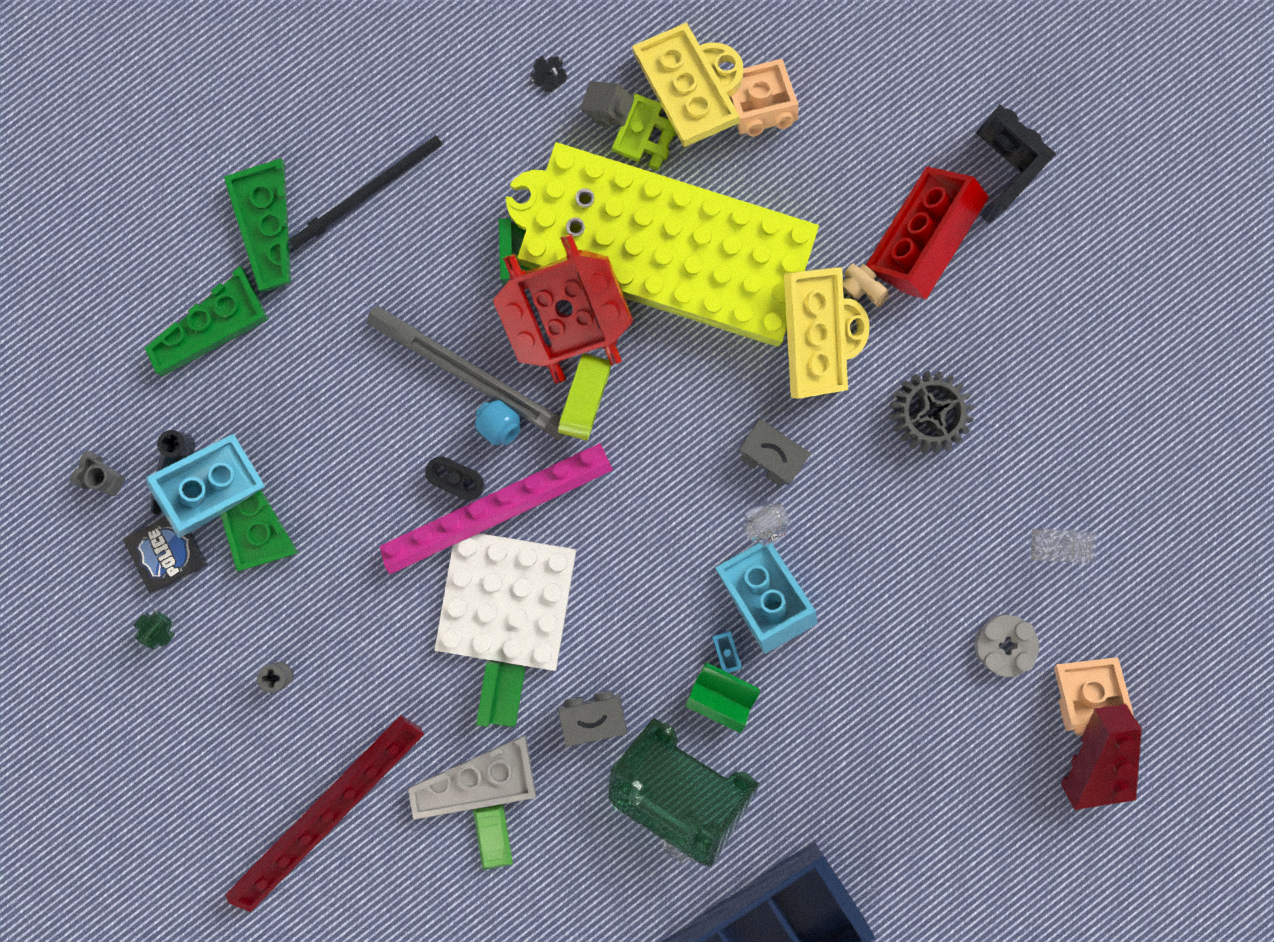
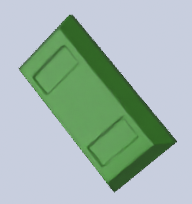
M499 804L473 809L482 870L513 865L504 805Z

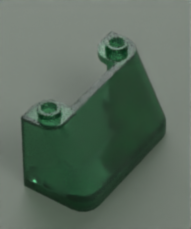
M653 717L612 767L608 798L612 805L620 812L704 866H712L757 793L759 783L746 772L735 771L728 778H725L677 748L678 740L673 727Z

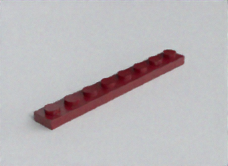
M400 715L225 894L228 903L252 912L425 735L421 727Z

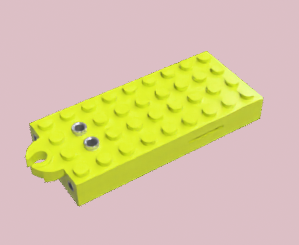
M555 142L546 171L534 169L523 172L511 182V189L515 191L524 189L531 193L530 199L523 204L517 203L512 197L506 196V205L511 219L518 227L526 230L518 255L520 265L533 269L566 257L567 254L560 237L572 233L578 250L582 249V251L586 250L609 257L625 299L779 347L783 342L787 329L784 273L805 271L819 225Z

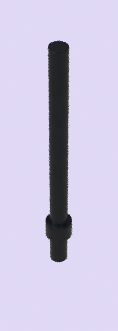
M435 135L320 218L316 216L307 222L308 226L289 239L292 246L298 249L313 237L319 238L326 233L327 227L443 146L440 139Z

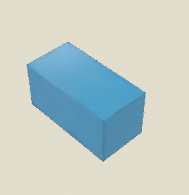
M728 630L712 635L721 669L727 673L742 669L731 631Z

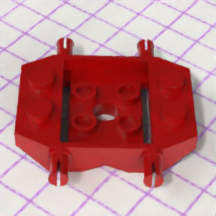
M572 233L560 237L567 254L566 257L548 265L536 267L528 271H521L515 254L503 258L510 274V280L492 300L518 362L546 366L549 368L554 384L566 380L560 366L562 360L600 347L605 350L610 365L620 363L622 359L616 347L617 339L633 322L609 257L586 250L582 251V249L578 250ZM526 289L530 291L551 342L550 345H547L524 291ZM558 301H569L573 306V312L568 315L562 314L558 310Z

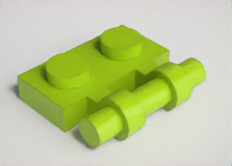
M635 93L625 126L620 127L612 146V152L639 163L644 152L652 156L648 166L659 171L662 162L668 158L670 153L668 150L673 136H677V133L669 119L660 116L663 109L660 103ZM654 128L662 131L657 144L649 141Z

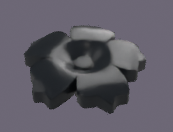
M542 56L536 59V64L534 65L536 72L531 74L532 83L538 87L544 84V91L551 93L558 88L557 83L565 84L568 76L565 73V69L561 68L563 61L558 56L555 58L550 57L548 63Z

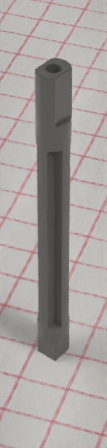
M378 305L374 306L370 311L367 319L368 325L409 350H413L493 400L502 401L518 415L559 441L564 436V434L558 433L561 416L546 407H542Z

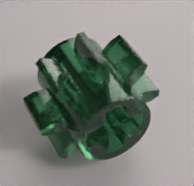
M156 610L151 615L149 613H142L133 624L134 627L139 629L135 634V638L150 649H154L157 645L161 647L163 645L166 646L175 635V633L170 631L174 623L169 617Z

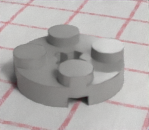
M996 615L987 620L988 622L978 630L975 637V653L979 661L992 673L1004 677H1014L1021 675L1025 671H1030L1034 667L1039 653V640L1034 627L1020 617L1013 615ZM1005 637H1010V642L1014 643V648L1010 649L1008 654H1005V650L999 648V644L1005 642Z

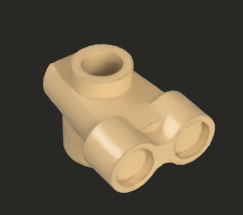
M853 263L844 272L843 290L856 301L865 294L879 308L889 298V290L874 280L876 274L866 265L862 264L860 267H857Z

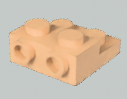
M783 59L743 68L742 84L738 91L730 97L740 116V123L736 124L740 135L747 133L749 136H758L766 128L777 126L779 129H786L794 121H798V101Z
M1118 657L1057 664L1054 667L1061 695L1058 702L1066 731L1074 730L1075 735H1083L1095 708L1127 704L1133 714Z

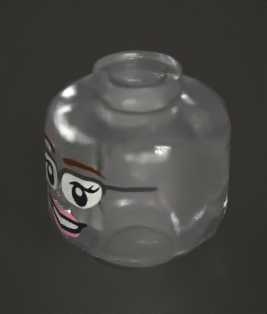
M766 500L745 513L746 524L742 528L751 542L756 540L762 546H767L788 532L787 525L790 523V519L783 506L778 502L774 504L772 501Z

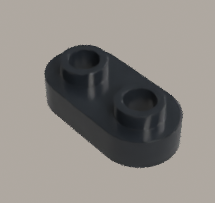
M435 457L426 466V478L432 485L461 499L475 500L484 492L485 481L480 473L449 458ZM440 467L447 468L448 473L444 478H440L437 474ZM472 479L475 482V488L472 491H467L465 489V482Z

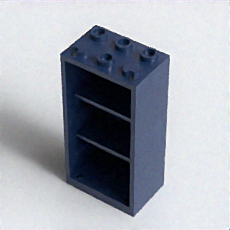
M812 841L661 942H871L876 937L815 841Z

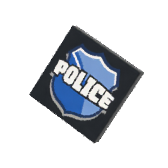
M166 517L123 539L149 594L155 593L208 565L192 532L178 538Z

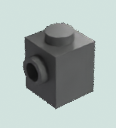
M590 81L580 110L600 126L610 128L611 125L625 126L634 97L618 83Z

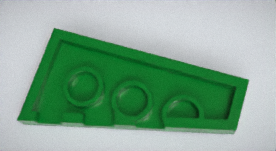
M241 266L232 272L233 276L224 284L219 283L212 289V294L200 305L196 303L188 310L189 314L179 323L174 322L145 347L157 375L163 377L269 320L246 271Z
M262 490L221 514L237 572L299 554Z

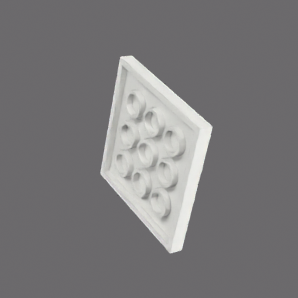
M482 533L454 544L435 651L556 671L577 549Z

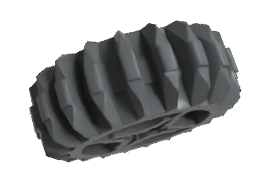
M925 371L922 379L918 374L911 376L912 384L908 381L901 383L905 392L895 391L894 396L901 402L890 403L892 409L898 410V413L890 415V420L899 419L900 424L894 426L893 430L897 432L903 429L905 433L900 437L902 442L909 438L912 439L909 448L915 449L921 443V453H927L931 445L933 453L936 454L940 453L941 445L945 450L952 449L951 441L956 444L961 443L962 438L959 433H969V428L963 423L973 422L974 418L966 415V412L973 410L974 406L972 404L965 405L964 400L969 399L971 394L965 393L961 395L959 393L964 387L962 383H958L954 387L952 386L954 376L950 375L943 381L942 372H936L932 378L930 371ZM926 388L936 389L944 393L949 399L938 401L932 393H928ZM917 393L919 409L915 415L910 417V401L914 394ZM943 406V409L937 411L932 417L926 416L920 419V416L926 414V411L929 409ZM953 408V422L948 431H946L945 414ZM919 423L928 425L931 431H935L937 437H930L920 433L914 425Z

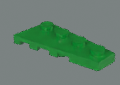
M280 158L223 176L259 291L264 293L291 284L285 161Z

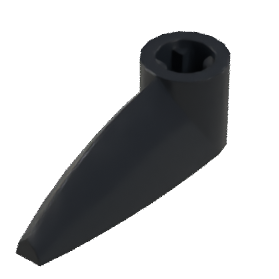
M175 430L163 432L157 441L158 450L162 455L156 472L192 455L195 451L193 437L188 433ZM175 440L180 443L178 449L173 446ZM152 495L150 512L160 515L162 510Z

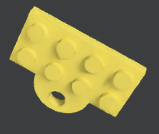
M687 22L632 46L633 54L684 147L740 123V116L730 97L738 91L742 84L743 62L740 55L733 48L722 43L699 45ZM724 62H730L734 65V68L726 71L720 69L719 65Z
M842 267L784 273L791 398L799 399L848 390L847 360L855 357L862 351L869 336L870 325L865 309L857 301L843 297ZM853 320L857 323V330L854 335L850 331V325Z

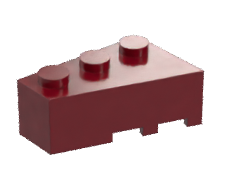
M1127 704L1094 709L1081 738L1083 745L1078 755H1073L1071 760L1073 767L1068 777H1064L1061 782V786L1074 810L1136 801L1142 728Z

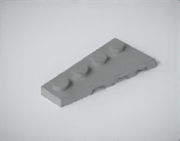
M526 735L410 786L408 793L413 820L536 798Z

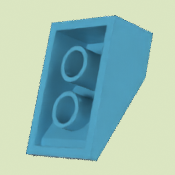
M234 434L146 477L149 490L178 538L207 524L265 488Z
M767 539L715 567L764 654L818 624L814 607L772 543L770 544Z

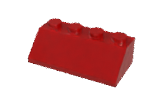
M926 166L866 266L878 278L901 292L927 300L989 196L974 176Z

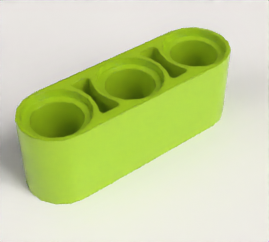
M582 353L560 419L558 433L588 441L612 367L608 359Z

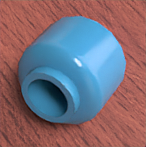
M502 401L485 402L477 409L475 428L491 444L496 446L501 444L508 445L520 433L519 415Z

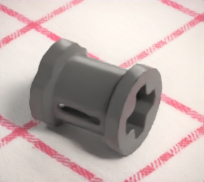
M275 662L266 665L260 669L257 675L259 687L265 692L270 693L286 688L293 680L292 668L285 662ZM274 672L275 675H280V680L271 679V673Z

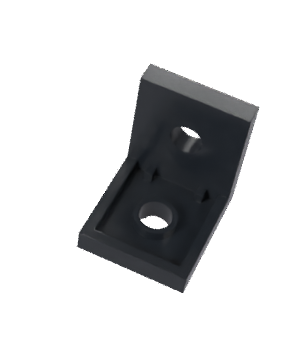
M999 105L976 131V134L1020 173L981 215L989 224L1013 203L1056 155L1042 141L1039 133L1025 127L1019 121L1014 111L1004 108L1002 105Z

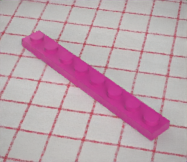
M601 443L379 546L386 570L389 574L397 572L613 471Z

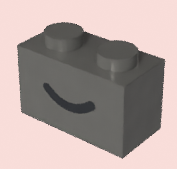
M761 419L756 422L737 450V452L742 454L740 457L741 461L753 469L758 465L767 471L765 477L778 486H781L782 483L786 485L791 484L811 455L810 452Z
M612 690L595 693V699L583 701L580 696L564 700L565 705L560 706L558 712L565 746L569 747L627 734L620 693L613 695Z

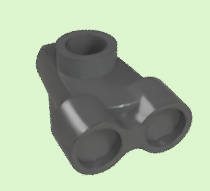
M91 451L83 453L80 458L79 467L70 477V482L82 489L89 487L110 496H116L125 481L124 476L104 464L103 458Z

